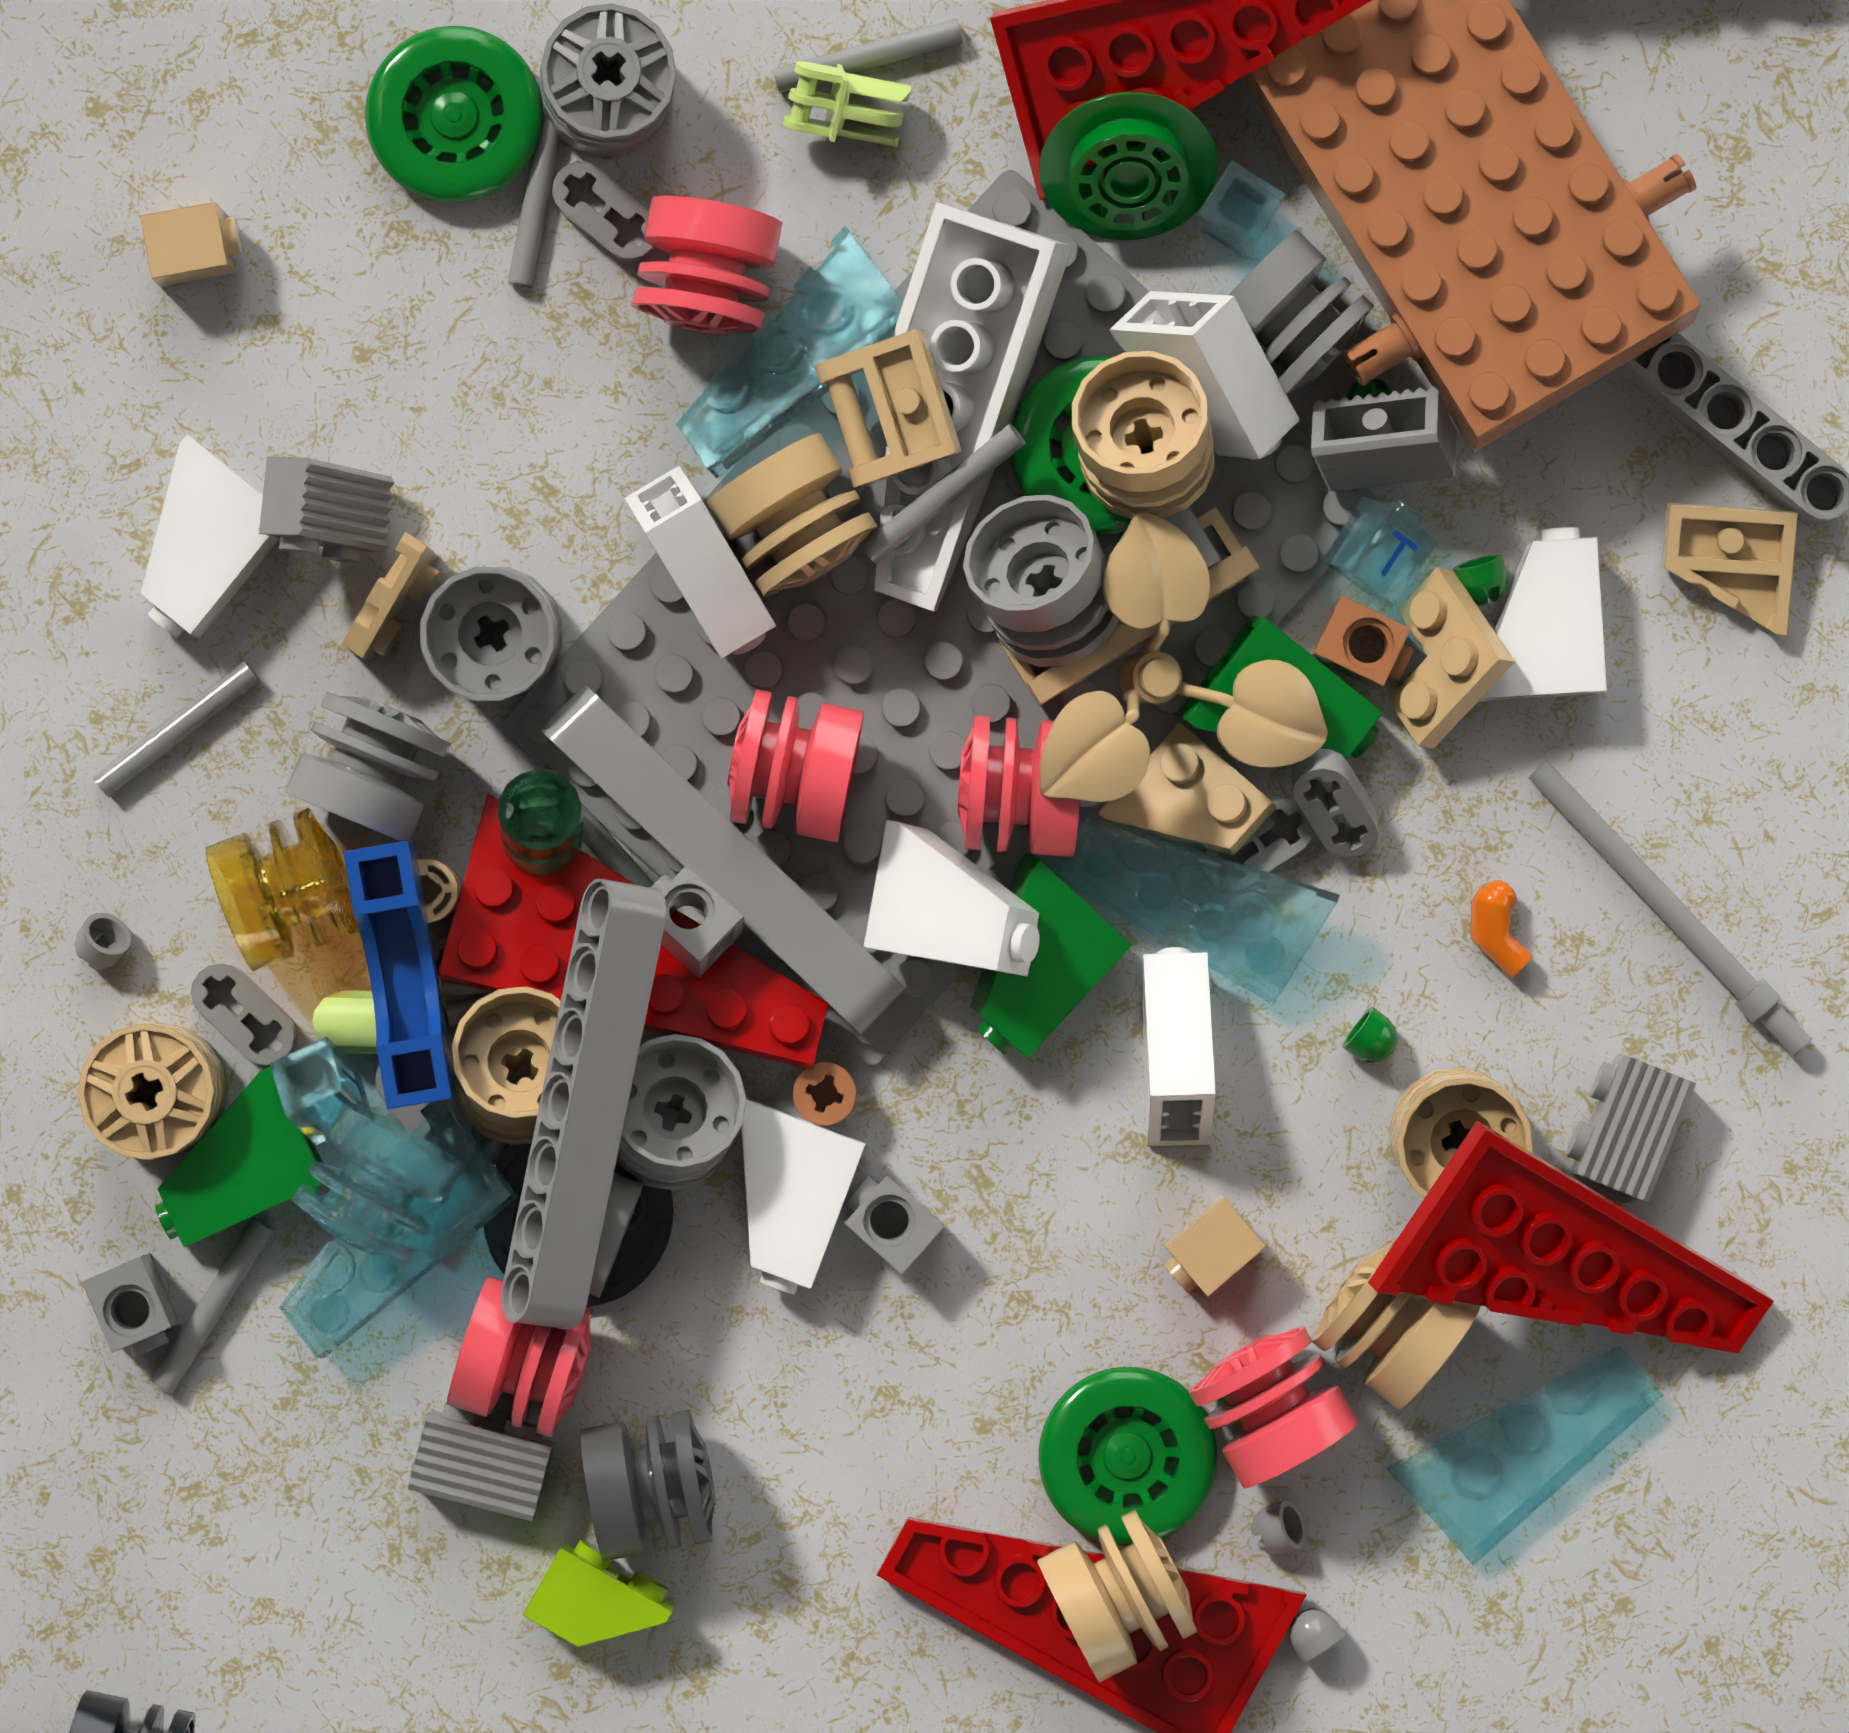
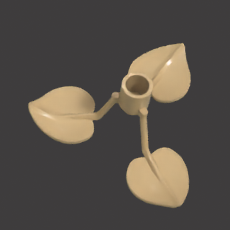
M1136 513L1126 532L1109 555L1104 568L1102 590L1109 611L1120 622L1136 629L1149 628L1157 624V630L1150 640L1144 642V652H1138L1129 656L1120 668L1119 684L1124 693L1123 700L1127 703V713L1125 715L1119 701L1112 694L1104 691L1088 692L1075 697L1060 711L1047 735L1041 754L1039 767L1040 793L1046 797L1071 798L1091 802L1114 801L1131 793L1146 775L1150 760V748L1146 736L1139 729L1132 726L1139 718V703H1165L1175 697L1176 694L1228 707L1218 723L1217 737L1227 753L1240 762L1256 767H1282L1300 762L1314 754L1325 743L1328 730L1313 686L1299 669L1289 663L1279 660H1263L1248 665L1235 678L1233 696L1182 682V671L1178 662L1172 656L1160 652V646L1169 634V620L1188 622L1198 618L1203 613L1210 592L1208 568L1195 544L1179 528L1150 513Z

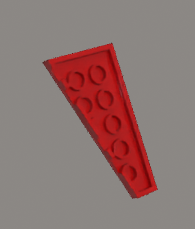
M1045 0L996 11L990 17L1039 200L1041 201L1045 198L1039 178V162L1042 149L1053 128L1076 107L1108 94L1143 92L1166 97L1191 110L1223 91L1229 84L1253 70H1258L1274 60L1277 55L1307 37L1316 35L1372 0ZM1092 160L1087 161L1089 165H1092Z
M487 793L440 964L439 979L490 992L506 988L530 987L551 993L561 1001L580 905L588 885L595 879L636 884ZM677 909L670 917L675 925L683 929H694L701 925ZM733 944L700 978L661 945L643 1029L667 1035L678 1034L702 1038L716 1047L813 1070L829 1004Z
M1479 1121L1475 1122L1368 1281L1378 1293L1398 1296L1399 1292L1425 1296L1431 1302L1452 1305L1453 1301L1485 1306L1491 1312L1579 1327H1581L1582 1323L1603 1326L1614 1333L1632 1336L1634 1332L1666 1337L1673 1343L1732 1353L1740 1352L1774 1302L1764 1291Z
M907 1517L877 1571L878 1577L1157 1733H1231L1307 1596L1302 1591L1177 1568L1190 1594L1193 1623L1198 1632L1183 1639L1170 1613L1157 1619L1156 1621L1169 1647L1160 1651L1153 1645L1142 1628L1130 1633L1137 1663L1099 1683L1075 1640L1037 1561L1063 1546ZM1084 1550L1093 1563L1105 1558V1555L1102 1553Z

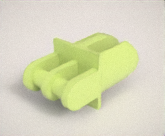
M805 61L796 62L794 71L800 76L797 88H791L788 98L793 101L791 115H784L782 122L784 127L798 132L829 137L830 142L834 143L836 136L898 147L900 134L890 127L902 125L904 112L900 105L891 101H908L912 86L845 73L841 64H837V67ZM818 80L833 82L831 94L816 91ZM812 106L827 109L824 121L809 118Z
M372 990L335 992L320 1002L315 1009L312 1023L314 1033L322 1045L329 1047L334 1052L344 1054H377L376 1020Z

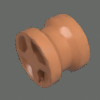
M820 1061L814 1064L813 1070L805 1068L800 1072L794 1083L793 1100L797 1111L804 1119L815 1125L829 1126L841 1122L850 1114L856 1102L857 1088L854 1078L845 1067L835 1062Z

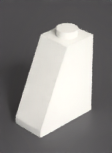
M1150 291L1110 329L1114 339L1126 352L1155 351L1178 359L1197 375L1207 396L1214 452L1218 456L1249 458L1251 460L1264 458L1278 449L1282 442L1281 438L1300 420L1234 296Z
M188 434L178 446L140 593L154 605L147 615L175 638H178L184 630L200 638L280 539L274 536L259 534L263 494Z
M680 466L675 467L625 497L626 502L720 658L722 659L730 653L740 655L757 647L765 639V632L774 628L776 624L702 499Z
M1579 527L1552 528L1541 530L1542 541H1533L1525 547L1494 632L1515 663L1478 702L1599 695L1607 691L1597 537L1580 538Z
M886 820L864 947L1028 977L1030 962L1036 956L1039 947L1040 937L1037 928L1039 912L929 829Z
M1170 947L1162 949L1156 954H1143L1142 1007L1147 1147L1211 1145L1216 1092L1208 952L1192 953V951L1186 948Z
M746 1098L741 1127L751 1267L763 1271L759 1282L795 1295L799 1285L809 1289L812 1288L866 1142L821 1125H815L808 1120Z

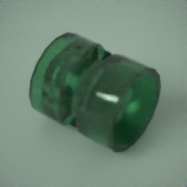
M536 769L519 774L505 786L499 797L497 813L500 839L505 855L516 867L530 874L548 875L566 868L577 857L583 842L582 805L575 787L567 778L553 771Z

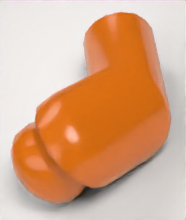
M1495 880L1489 882L1485 888L1479 889L1471 902L1470 934L1473 942L1510 978H1513L1531 960L1533 955L1509 933L1511 908L1517 902L1514 889L1506 882Z

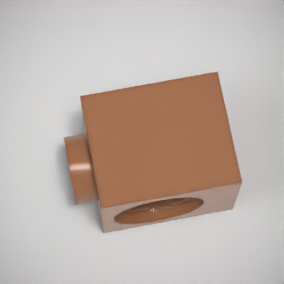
M1341 595L1336 601L1311 655L1322 664L1379 690L1385 685L1387 678L1399 682L1414 651V647L1405 643L1411 628ZM1369 629L1380 637L1383 650L1378 661L1363 663L1351 654L1349 639L1355 630Z

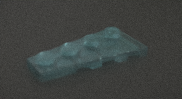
M846 225L831 241L835 248L817 270L809 267L796 282L793 288L797 293L773 320L767 316L764 321L763 330L752 334L755 338L754 344L738 363L728 362L676 423V426L715 478H718L829 391L827 384L820 385L814 365L895 336L896 323L903 301Z
M1087 817L1077 834L1074 857H1064L1055 871V874L1066 884L1174 947L1189 949L1192 953L1208 952L1209 968L1272 1005L1277 1001L1340 897L1339 894L1092 817Z
M443 1100L430 1102L422 1113L425 1117L408 1140L401 1141L387 1160L390 1164L368 1193L364 1192L350 1210L351 1217L332 1242L328 1241L279 1307L316 1358L327 1357L518 1197L473 1136Z
M1616 1346L1551 1380L1540 1389L1517 1401H1511L1492 1411V1414L1460 1431L1452 1432L1435 1441V1444L1408 1458L1405 1457L1386 1468L1474 1566L1662 1398L1664 1394L1620 1346Z

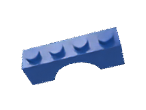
M407 840L343 851L353 913L361 935L369 971L376 1020V1048L387 1110L456 1098L458 1094L456 1084L454 1083L453 1065L415 843Z

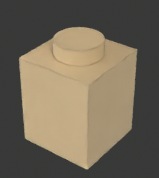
M216 202L140 215L151 279L160 287L235 274L232 256L242 254L237 221L235 217L225 218L224 211Z
M1220 1195L1163 1244L1172 1255L1163 1265L1187 1293L1198 1285L1204 1294L1209 1296L1261 1252L1266 1245L1226 1198Z

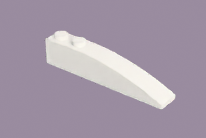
M936 202L896 323L895 336L914 329L924 330L962 453L888 478L886 480L885 505L881 508L879 529L1008 424L1012 425L1072 249L1071 245ZM886 446L885 456L890 455L888 446ZM994 470L877 563L874 591L933 612L937 611L978 514Z

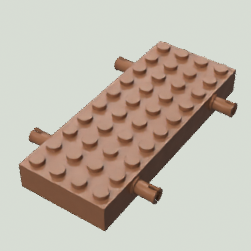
M1372 0L1316 35L1307 37L1277 55L1274 60L1258 70H1253L1241 77L1390 318V325L1353 347H1348L1342 351L1350 370L1356 369L1355 378L1362 386H1365L1373 378L1409 357L1417 361L1431 386L1433 385L1439 390L1449 415L1473 453L1695 322L1701 304L1649 223L1648 217L1684 194L1691 193L1697 189L1691 171L1688 169L1683 173L1681 168L1686 163L1678 154H1674L1669 157V160L1630 183L1622 179L1509 0Z

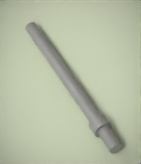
M1545 761L1529 776V779L1732 991L1738 998L1735 1005L1752 1023L1759 1020L1792 1056L1798 1053L1811 1040V1037L1777 1003L1781 998L1780 995L1763 978L1758 982L1548 761Z

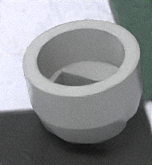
M106 913L93 914L85 920L77 933L75 941L76 954L79 958L89 963V967L106 970L121 961L131 945V934L127 926L117 917ZM103 937L111 944L106 949L98 945Z
M1284 1500L1268 1505L1258 1511L1253 1519L1251 1532L1255 1536L1261 1535L1262 1539L1257 1544L1260 1550L1270 1555H1284L1301 1550L1305 1546L1306 1528L1299 1509L1292 1501Z
M1317 1608L1301 1611L1293 1619L1289 1630L1291 1645L1302 1663L1317 1657L1346 1636L1337 1621L1329 1613Z

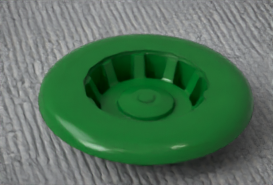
M443 26L428 29L415 34L399 44L387 55L375 72L370 83L365 105V123L368 139L377 160L384 170L397 183L410 192L423 198L447 203L469 202L481 199L501 190L512 182L533 156L540 138L543 122L540 90L535 76L522 56L497 36L466 26ZM453 69L469 70L468 78H455L453 76ZM442 71L443 79L433 85L428 84L425 80L429 76ZM482 77H485L493 84L488 93H485L478 86ZM415 89H419L423 93L418 105L409 102ZM502 101L504 113L494 116L492 105ZM407 117L417 118V130H407ZM500 129L496 140L493 143L488 141L492 130ZM426 141L433 149L424 154L416 145ZM478 149L484 151L481 155L468 160L470 153ZM444 155L457 157L455 163L441 161Z
M1143 92L1108 94L1087 101L1073 109L1051 131L1042 149L1039 162L1041 187L1046 199L1055 212L1066 222L1077 229H1081L1083 232L1113 240L1150 238L1180 226L1205 204L1214 188L1218 173L1216 146L1201 120L1186 107L1173 100ZM1156 147H1159V148L1162 149L1163 151H1162V152H1159V151L1156 150L1155 148H1156ZM1092 160V165H1089L1087 161Z
M1108 356L1084 357L1072 360L1051 370L1027 393L1013 423V426L1026 442L1023 447L1011 455L1016 477L1025 495H1052L1072 502L1087 516L1096 535L1124 532L1131 522V519L1108 511L1091 494L1080 491L1081 486L1086 484L1082 476L1078 449L1072 430V402L1081 381L1098 364L1112 358ZM1061 415H1065L1070 421L1064 432L1054 428L1056 421ZM1050 442L1061 445L1062 457H1051ZM1149 447L1150 451H1141V454L1152 452V447ZM1067 468L1075 479L1071 484H1068L1058 473V470Z
M1139 1367L1110 1368L1080 1380L1069 1388L1054 1405L1046 1419L1040 1437L1039 1470L1044 1489L1052 1505L1073 1528L1099 1542L1098 1528L1107 1524L1118 1546L1133 1544L1121 1519V1516L1133 1510H1136L1140 1519L1161 1539L1176 1533L1186 1526L1200 1511L1209 1496L1216 1476V1438L1214 1430H1210L1204 1420L1207 1417L1204 1408L1196 1406L1188 1390L1179 1382L1150 1369ZM1133 1407L1130 1416H1115V1408ZM1144 1410H1148L1159 1416L1160 1419L1151 1425L1141 1419ZM1099 1415H1105L1107 1421L1099 1429L1094 1430L1089 1427V1424ZM1171 1429L1176 1444L1165 1446L1160 1436L1161 1432ZM1081 1438L1091 1439L1089 1452L1078 1454ZM1167 1457L1177 1458L1173 1475L1164 1471ZM1090 1465L1095 1476L1086 1483L1080 1474L1079 1467ZM1157 1480H1160L1166 1487L1155 1497H1150L1148 1488ZM1103 1485L1114 1492L1110 1502L1095 1494L1100 1486ZM1138 1493L1140 1495L1141 1503L1123 1505L1125 1494Z

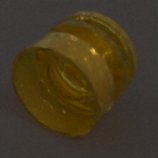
M310 808L293 814L294 826L299 841L296 844L293 843L288 830L281 820L269 823L270 843L273 851L270 854L263 856L255 841L246 832L205 847L209 872L226 921L239 950L252 971H258L295 957L294 938L291 927L301 924L304 932L315 947L328 944L322 915L327 914L340 938L358 933L344 862L335 842L320 826L318 819Z

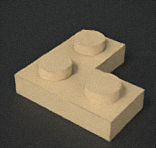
M1438 566L1397 609L1407 626L1411 628V632L1427 657L1387 699L1417 746L1432 749L1442 741L1515 663L1452 569Z

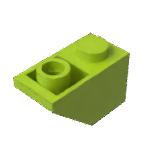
M580 1539L576 1547L564 1541L522 1616L571 1644L581 1647L664 1624L673 1612L675 1604L665 1598L669 1592L666 1586L639 1571L635 1572L632 1579L610 1567L612 1560H602L599 1548L596 1545Z

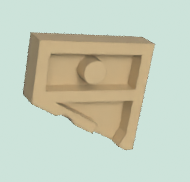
M1667 503L1662 567L1775 634L1787 635L1798 513L1784 510Z
M407 532L404 533L395 548L401 554L384 579L381 577L377 580L362 610L341 645L367 662L371 661L376 652L383 657L389 653L405 627L403 623L398 621V618L411 599L417 603L422 602L440 571L432 567L439 556L426 544Z
M1179 722L1151 753L1147 772L1141 783L1126 796L1114 801H1108L1098 814L1110 826L1121 828L1123 825L1155 833L1160 838L1181 843L1184 841L1199 843L1206 849L1235 855L1277 807L1271 799Z

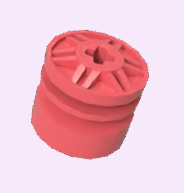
M653 196L650 203L644 241L661 251L670 253L669 261L640 263L637 276L646 281L664 286V288H636L631 307L640 312L658 317L668 325L701 333L723 335L732 332H761L764 327L766 314L759 309L739 303V301H767L770 288L755 279L744 276L745 268L774 266L783 222L765 213L723 202L686 196Z
M756 689L752 705L739 723L727 782L731 801L730 821L747 824L753 797L765 799L761 827L772 830L783 803L796 805L795 827L797 835L838 843L859 746L864 711L823 703L816 715L811 730L799 728L798 698L788 696L781 724L769 722L773 694L772 692Z
M974 715L973 727L961 752L957 814L959 815L965 839L964 849L980 850L983 822L998 823L996 852L1007 851L1014 825L1019 824L1027 825L1031 854L1074 857L1080 800L1046 797L1039 790L1041 754L1054 721H1041L1032 749L1020 748L1016 718H1006L1003 746L989 745L990 716Z
M488 1276L481 1289L462 1343L450 1384L447 1405L487 1417L495 1408L502 1392L514 1395L511 1425L519 1428L523 1426L531 1403L534 1401L543 1404L536 1433L552 1438L558 1423L570 1406H573L592 1347L590 1345V1322L593 1309L586 1307L579 1324L573 1329H567V1331L555 1327L512 1323L505 1318L502 1311L501 1292L503 1280Z
M1304 1325L1284 1333L1263 1336L1241 1347L1217 1362L1204 1379L1188 1390L1197 1407L1222 1397L1226 1399L1225 1403L1204 1418L1210 1430L1224 1427L1237 1421L1243 1430L1225 1445L1222 1452L1243 1489L1256 1486L1299 1465L1340 1440L1359 1424L1337 1384L1322 1387L1311 1392L1307 1390L1304 1383L1310 1380L1326 1364L1320 1354L1309 1356L1295 1363L1291 1362L1290 1359L1313 1342Z

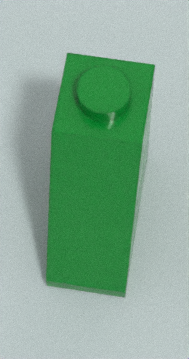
M1255 615L1250 617L1197 686L1233 696L1235 678L1248 665L1263 660H1279L1289 663L1307 677L1317 695L1328 730L1326 741L1321 749H1331L1338 752L1346 760L1350 755L1354 759L1360 757L1369 748L1379 732V729L1374 724L1383 714L1381 710L1270 621ZM1188 697L1174 716L1184 724L1217 733L1218 723L1228 707Z
M1029 852L1019 860L1009 890L1039 912L1037 928L1040 940L1037 954L1030 962L1028 977L982 969L970 1007L984 1019L976 1028L982 1036L1003 1055L1013 1046L1027 1059L1132 946L1051 869Z
M279 1065L261 1070L158 1187L157 1190L163 1202L156 1204L155 1209L159 1221L170 1240L179 1237L183 1247L193 1245L332 1181Z

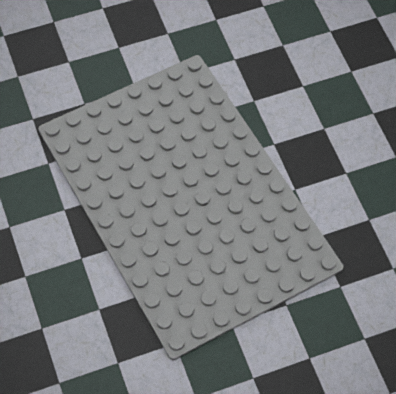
M1007 170L1001 173L969 208L968 212L1072 246L1033 367L1018 406L1019 409L1030 389L1043 376L1058 366L1084 357H1114L1126 352L1114 339L1110 329L1150 291L1081 229L1075 228L1060 217L1051 207L1046 197L1040 201L1037 189L1018 172ZM913 271L835 357L895 336L896 323ZM861 371L852 375L851 378L878 459L885 456L886 446L888 445L865 372ZM816 376L703 500L713 520L776 624L774 628L765 632V639L757 647L740 655L730 653L721 659L656 552L558 659L551 671L507 715L502 722V731L509 740L540 768L548 764L591 814L660 877L668 873L674 878L684 866L541 731L584 684L729 821L731 801L727 782L739 723L752 705L756 689L772 692L773 694L769 722L781 724L788 696L798 698L799 728L811 730L816 715L823 703L864 711L859 746L838 843L797 835L795 827L796 805L783 803L772 830L762 828L765 799L753 797L747 824L731 823L906 987L863 1034L859 1033L830 1004L828 1005L824 1026L865 1063L875 1065L886 1057L967 967L864 947L886 820L929 829L1009 890L1019 860L1027 852L1031 853L1027 825L1015 824L1007 851L996 852L998 823L983 822L981 849H964L965 839L959 815L957 814L961 752L973 727L974 715L990 716L989 745L1003 746L1006 718H1016L1019 728L1020 748L1032 749L1041 721H1055L1060 711L1070 701L1084 693L1104 691L1112 694L1119 701L1125 715L1127 713V703L1123 700L1124 693L1119 684V671L1123 662L1129 656L1138 652H1144L1143 644L1039 708L1000 646V640L997 637L996 631L992 628L987 614L981 609L970 590L963 569L966 544L979 522L1000 505L1026 496L1016 477L1012 456L994 470L978 514L937 611L933 612L874 591L877 564L866 555L861 547V543L848 559L817 579L801 587L783 589L764 598L755 581L777 565L775 559L747 570L742 559L762 540L759 533L755 531L729 540L707 505V501L717 491L761 461L807 436L820 432L842 468V472L822 492L828 500L839 494L856 490L861 499L853 509L839 518L843 524L869 512L877 525V529L872 534L879 530L881 508L885 505L886 480L853 489L848 470L853 468L828 386L827 384L820 385L818 376ZM1061 415L1056 421L1054 428L1064 432L1070 421L1065 415ZM1297 424L1281 438L1282 442L1278 449L1264 458L1251 460L1249 458L1218 456L1214 452L1215 469L1207 488L1189 506L1196 518L1217 507L1242 548L1247 546L1260 568L1252 576L1208 602L1203 613L1198 618L1188 622H1176L1170 626L1169 634L1160 646V652L1172 656L1178 662L1182 671V682L1198 686L1252 615L1264 617L1277 626L1380 511L1379 499L1368 488L1328 491V485H1325V480L1318 469V464L1315 463V457H1312L1311 437ZM1050 442L1052 458L1062 457L1061 445L1059 443ZM1144 447L1140 451H1150L1149 447ZM1067 468L1058 470V473L1068 484H1071L1075 479ZM1083 484L1080 491L1091 494L1087 484ZM1210 526L1205 529L1204 532L1221 558L1220 562L1229 557L1212 527ZM1126 531L1097 535L1102 550L1106 552L1108 558ZM1029 664L1036 677L1051 668ZM1176 694L1171 700L1159 704L1139 703V718L1132 726L1139 729L1146 736L1150 755L1179 722L1184 726L1187 725L1174 716L1187 700V696ZM1080 800L1076 846L1101 820L1102 817L1098 813L1108 801L1091 802ZM1032 854L1052 871L1066 858L1062 856ZM694 907L705 917L704 913L701 910ZM743 923V933L734 942L738 948L824 1000Z

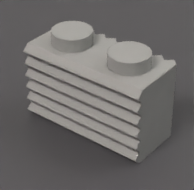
M1433 385L1427 391L1419 387L1414 393L1409 389H1406L1402 394L1394 390L1389 396L1381 392L1377 397H1374L1369 393L1364 399L1356 395L1351 401L1344 396L1339 402L1331 398L1326 404L1319 399L1313 405L1311 452L1312 457H1315V463L1318 464L1319 471H1321L1322 478L1325 480V485H1328L1329 492L1429 481L1455 476L1457 432L1439 390Z
M267 456L259 534L280 538L279 550L318 554V548L322 546L323 559L359 563L361 551L383 552L388 547L384 541L389 535L386 526L391 521L387 516L392 509L388 501L394 496L390 488L395 482L391 476L315 459Z
M1617 1054L1613 1065L1604 1061L1597 1072L1590 1091V1097L1599 1100L1591 1117L1590 1124L1582 1121L1577 1124L1567 1148L1566 1156L1575 1160L1570 1172L1649 1203L1696 1083L1623 1054Z
M445 1403L443 1413L434 1410L429 1412L425 1419L408 1490L533 1522L539 1508L555 1442L542 1439L543 1435L536 1433L537 1425L524 1422L523 1426L519 1428L511 1425V1419H507L505 1429L480 1423L482 1415L447 1405V1403Z

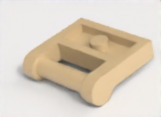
M914 329L814 365L820 385L827 384L848 449L853 468L848 470L853 489L869 486L892 476L962 453L923 329ZM861 371L865 372L890 451V455L878 459L851 378L852 375Z

